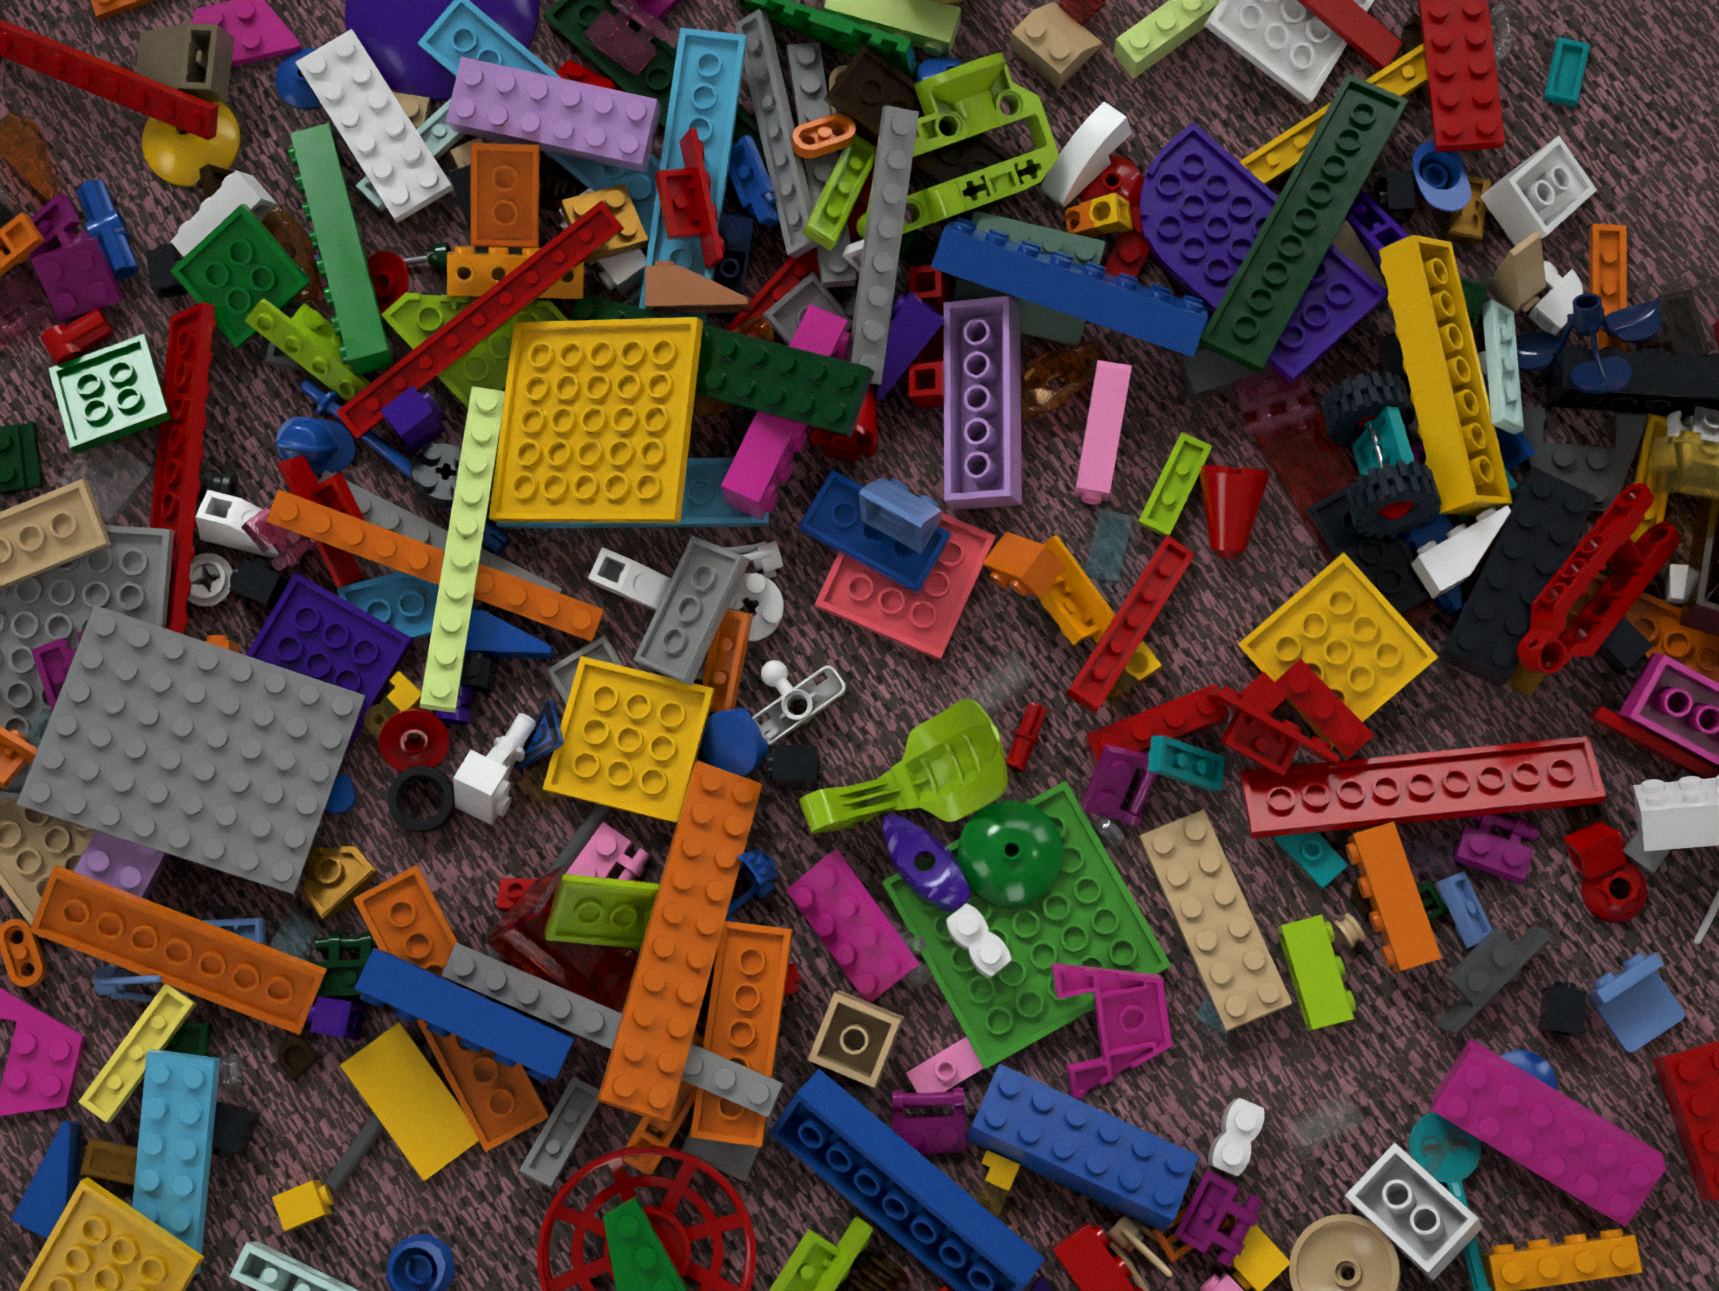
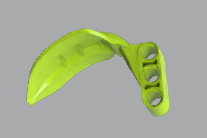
M962 699L943 712L912 729L908 736L902 760L877 780L846 787L825 788L800 798L799 803L811 834L854 828L853 824L862 820L864 823H867L874 817L887 811L922 808L946 822L958 821L999 799L1007 788V767L1000 734L988 714L975 700Z

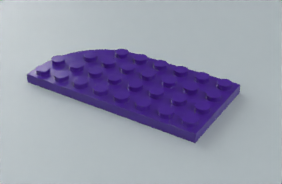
M1192 122L1158 153L1147 171L1141 191L1139 207L1142 233L1152 255L1165 271L1190 294L1202 300L1203 305L1214 314L1279 196L1198 125ZM1332 244L1267 363L1292 385L1387 300L1389 293Z

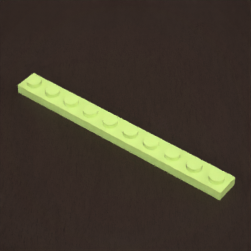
M474 386L471 389L420 699V708L456 712L499 441L505 391Z

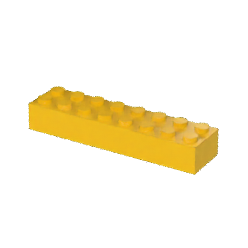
M1411 235L1379 249L1381 258L1380 268L1385 277L1389 293L1388 303L1393 310L1396 323L1395 334L1401 345L1404 358L1403 368L1408 376L1411 389L1410 399L1415 407L1419 424L1418 434L1423 441L1426 454L1425 465L1433 473L1442 506H1440L1439 514L1478 516L1491 507L1499 509L1513 504L1495 426L1491 423L1490 404L1452 242Z

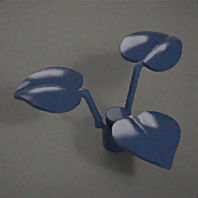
M1592 293L1581 294L1575 297L1572 302L1573 314L1567 315V325L1560 341L1556 336L1547 332H1534L1516 336L1519 370L1537 371L1548 368L1553 364V356H1557L1565 347L1574 325L1579 334L1590 336L1594 361L1582 362L1574 367L1571 372L1572 384L1578 390L1586 393H1614L1625 389L1632 379L1631 366L1620 356H1610L1601 360L1596 334L1601 328L1608 337L1617 336L1624 343H1637L1649 340L1657 335L1661 327L1660 299L1630 306L1605 316L1602 300L1598 295Z

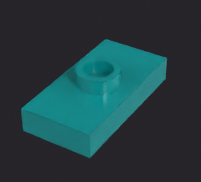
M1318 832L1273 837L1321 890L1348 866L1344 859Z

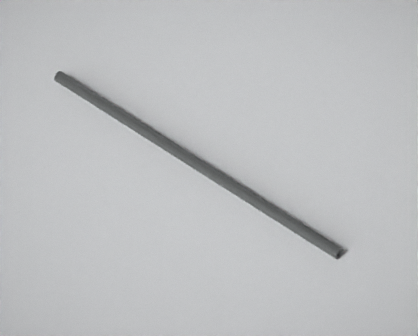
M596 804L543 879H559L560 873L565 874L614 808ZM518 912L487 956L504 963L534 921L533 912ZM426 1040L420 1050L431 1064L435 1059V1055ZM375 1113L370 1117L325 1180V1183L336 1191L341 1190L385 1127Z

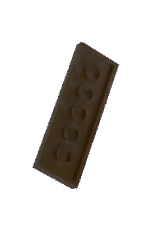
M865 44L862 45L824 98L826 102L851 118L854 123L877 140L882 107L886 105L918 111V118L924 117L914 88L916 82ZM941 120L939 129L942 134L949 136L950 127L948 123ZM980 133L952 145L912 158V166L938 185L1012 159L1014 156L986 135ZM976 186L963 190L964 197L978 193ZM999 200L971 209V211L974 212L975 210L990 214Z

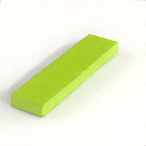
M855 134L853 143L842 149L802 234L826 249L832 250L874 165L877 151L876 146Z

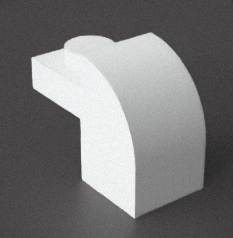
M1544 261L1546 287L1541 293L1544 297L1535 305L1528 317L1543 331L1556 336L1567 325V315L1573 314L1572 302L1575 297L1583 294V287L1579 277L1572 269L1562 278L1558 275L1554 265Z

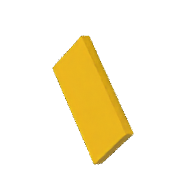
M398 1022L340 1065L423 1181L427 1180L479 1141L461 1105L401 1022Z

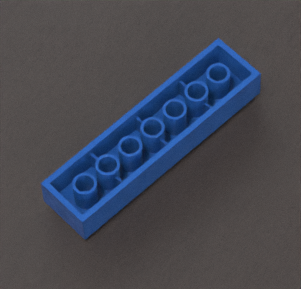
M957 218L956 222L950 221L944 227L931 268L1191 357L1194 356L1208 318V308L1202 306V300L1189 295H1184L1183 299L1170 295V289L1157 284H1151L1150 288L1137 284L1138 278L1125 273H1119L1118 277L1105 273L1106 268L1093 262H1087L1085 266L1072 262L1074 257L1064 252L1054 251L1053 255L1040 251L1041 245L1028 240H1022L1021 244L1008 240L1009 235L996 229H990L989 233L976 229L977 224L967 219Z
M820 1069L796 1093L769 1131L773 1137L955 1291H1022L1045 1260L1032 1246L997 1219Z

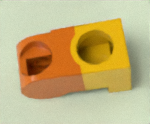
M1111 193L1079 203L1080 205L1073 206L1065 211L1068 233L1095 238L1096 236L1114 231L1123 233L1133 230L1129 201L1117 193Z

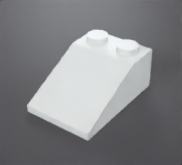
M1557 136L1496 182L1480 197L1503 228L1507 237L1514 246H1517L1535 231L1539 233L1541 239L1547 236L1597 189L1561 137Z

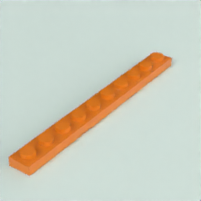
M278 489L266 522L433 584H440L445 550ZM479 563L474 599L593 642L604 614V609Z

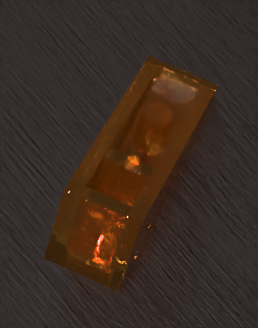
M11 110L0 121V155L49 202L60 192L46 145L37 135L41 129L27 115L21 119Z

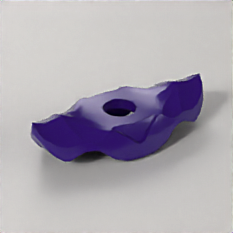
M886 815L883 822L886 847L896 871L904 882L919 897L945 912L957 911L965 905L971 896L970 886L959 862L950 850L923 827L897 815ZM923 853H929L935 858L933 868L928 871H920L915 867L916 858Z

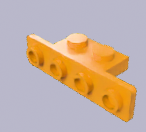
M1057 535L1052 536L1043 545H1046L1063 562L1065 568L1044 596L1039 598L1041 605L1050 613L1060 627L1062 634L1069 639L1073 646L1090 637L1097 644L1114 618L1115 613Z

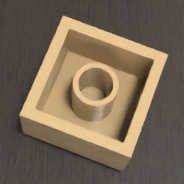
M838 990L832 996L808 1061L875 1088L880 1082L905 1017Z

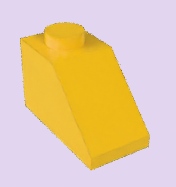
M1232 1214L1230 1223V1233L1238 1219ZM1251 1225L1243 1241L1245 1247L1240 1256L1236 1255L1231 1265L1236 1270L1231 1276L1245 1291H1248L1250 1288L1254 1291H1262L1291 1262L1257 1225Z

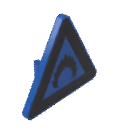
M551 700L545 703L534 729L523 746L525 752L524 759L521 762L516 761L514 767L518 770L547 754L552 755L553 751L563 744L564 740L555 704Z

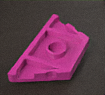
M265 0L227 1L196 8L192 24H217L234 37L231 67L291 54L303 49L300 41Z

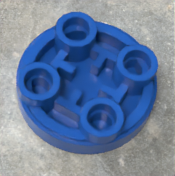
M744 708L726 709L711 715L706 721L701 742L702 753L707 764L742 777L752 774L769 751L768 743L762 737L758 725Z

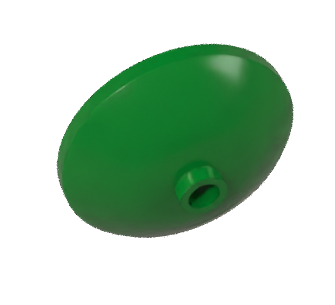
M1000 801L982 808L967 822L959 839L958 862L970 888L984 900L996 905L1014 907L1038 900L1054 885L1063 865V843L1057 827L1043 811L1025 802ZM1009 844L1015 845L1018 848V854L1013 857L1008 856L1005 853V847Z

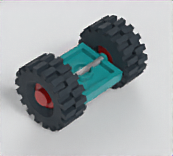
M1375 371L1366 377L1362 373L1356 375L1357 379L1352 381L1347 378L1342 381V386L1335 385L1331 388L1332 394H1325L1323 397L1324 402H1321V409L1331 442L1334 444L1338 443L1341 448L1349 445L1350 449L1354 451L1360 475L1356 477L1357 483L1351 482L1348 486L1349 490L1346 491V499L1354 527L1359 534L1363 532L1364 536L1369 538L1374 534L1377 539H1382L1384 535H1389V538L1397 537V533L1404 532V535L1412 533V528L1420 529L1424 527V521L1431 522L1435 518L1434 514H1439L1440 506L1442 505L1431 469L1428 470V466L1425 464L1419 466L1418 462L1414 461V455L1406 435L1407 424H1412L1414 416L1404 380H1401L1400 376L1395 375L1392 377L1390 372H1384L1382 376H1379L1378 371Z

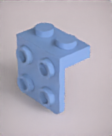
M1639 952L1622 963L1625 967L1623 970L1615 975L1610 971L1593 982L1596 988L1586 994L1623 1050L1628 1053L1635 1052L1685 1017L1683 1008L1656 971L1664 965L1656 953L1643 956Z

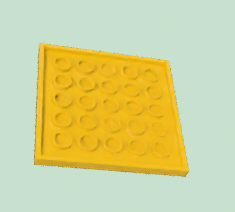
M698 317L514 322L489 519L494 522L680 523L703 321Z

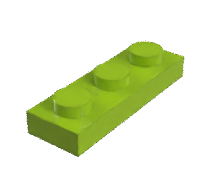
M1181 432L1140 516L1138 525L1161 536H1170L1201 472V466L1204 465L1212 449V445Z

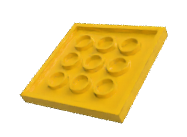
M1344 552L1238 644L1262 672L1264 671L1274 682L1301 658L1362 722L1439 658ZM1287 697L1286 700L1294 707V709L1301 715V717L1309 724V726L1316 732V734L1322 740L1332 745L1330 748L1332 749L1335 745L1330 741V739L1307 717V715L1289 697Z
M580 656L560 726L564 741L561 747L553 751L543 790L677 824L714 698V688L694 683L690 686L670 677Z
M87 1177L78 1184L18 1291H185L204 1256Z

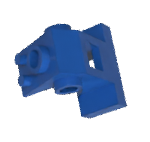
M759 848L749 852L745 849L744 853L738 856L741 861L738 875L742 872L752 884V887L738 899L732 894L725 921L736 922L732 915L757 896L761 900L776 888L773 881L780 876L775 869L776 864L766 852L760 851Z

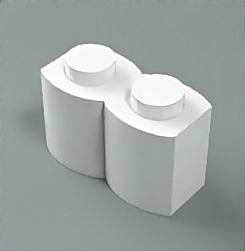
M965 904L946 919L949 935L958 946L968 951L973 966L980 974L991 979L1010 964L1011 956L1007 946L998 936L988 931L984 917L976 908Z
M1241 1098L1230 1102L1222 1116V1133L1215 1138L1209 1150L1208 1165L1231 1176H1238L1244 1171L1251 1156V1141L1257 1137L1263 1126V1107Z

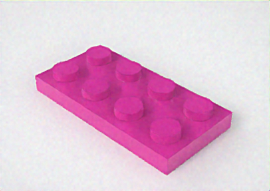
M837 849L828 853L786 890L865 1001L874 1002L920 965Z

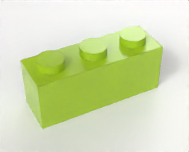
M1318 915L1276 928L1307 1032L1354 1019L1352 1012L1356 1011V1005L1351 991H1345L1341 977L1346 975L1341 957L1335 956L1331 943L1335 942V936L1330 922H1324L1323 915Z

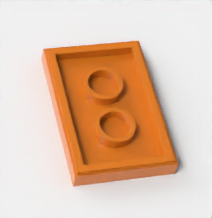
M471 143V246L539 248V145Z

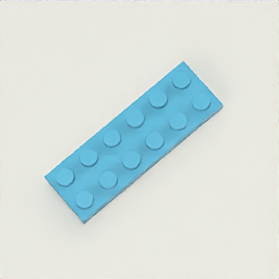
M152 1049L147 1051L132 1208L202 1255L220 1058ZM201 1264L198 1267L194 1276L200 1273Z

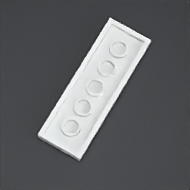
M352 29L295 62L396 223L454 190Z

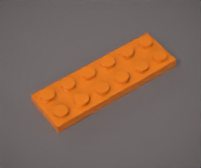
M725 921L716 953L703 1049L770 1078H773L793 936L792 929ZM697 1087L690 1137L763 1147L767 1124L766 1116Z

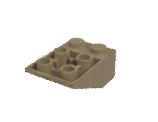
M186 23L140 32L136 73L205 101L227 102L234 37L217 24Z

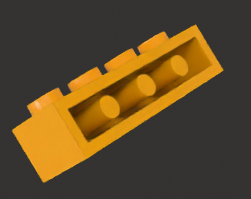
M454 246V252H447V296H482L541 248H522V253H509V248L488 247V253L475 252V247ZM582 262L538 298L583 299L584 263Z
M1622 1228L1606 1229L1599 1231L1600 1237L1587 1239L1586 1233L1563 1236V1243L1550 1244L1549 1238L1527 1241L1528 1248L1514 1250L1513 1244L1491 1246L1492 1253L1480 1254L1488 1287H1492V1291H1519L1643 1273L1636 1236L1623 1234Z

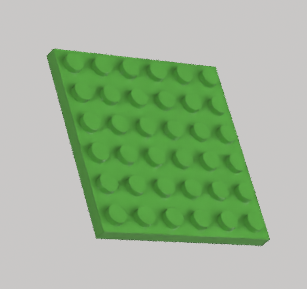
M1066 781L1026 802L1043 811L1053 821L1062 839L1064 850L1063 865L1051 889L1032 903L1008 907L990 903L978 896L970 888L971 896L966 904L973 906L982 914L987 923L988 931L998 936L1005 943L1011 956L1010 964L991 979L983 976L976 970L969 958L968 951L958 946L949 935L946 919L956 911L945 912L919 897L898 873L882 881L886 892L984 1070L1095 1009L1092 992L1061 999L1057 998L1054 990L1051 964L1060 963L1158 974L1171 967L1169 960ZM959 839L946 846L957 861ZM1009 844L1005 847V853L1010 857L1016 856L1018 848L1013 844ZM929 855L916 862L915 867L920 871L932 869L935 864L934 856Z

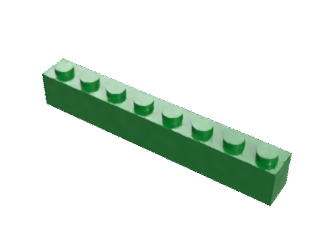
M329 123L292 132L290 135L293 146L288 147V152L293 167L299 166L300 174L295 175L300 194H306L307 202L302 203L307 222L313 221L314 230H310L309 235L314 250L320 249L322 258L316 259L321 278H327L329 286L323 289L328 306H334L336 315L331 316V321L336 336L342 335L344 344L339 345L338 349L343 365L350 364L355 376L394 366L342 162Z

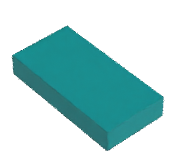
M1557 37L1543 101L1573 108L1576 107L1590 44Z

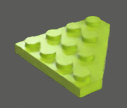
M406 292L383 312L381 317L414 350L478 298L442 294L441 296L422 295L420 293ZM533 301L442 373L438 379L468 410L472 386L500 391L506 388L514 322L569 320L551 301Z

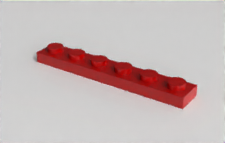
M1169 535L1165 536L1065 695L1094 714L1099 710L1195 556L1194 552Z

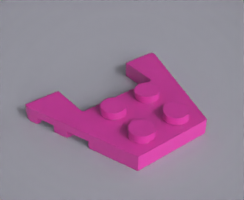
M1060 963L1051 964L1054 990L1058 999L1092 992L1102 1057L1066 1065L1071 1097L1080 1099L1086 1095V1091L1098 1084L1105 1085L1113 1080L1114 1075L1128 1067L1135 1068L1172 1047L1163 978L1159 974Z
M0 987V1019L16 1021L0 1087V1117L69 1107L86 1036Z

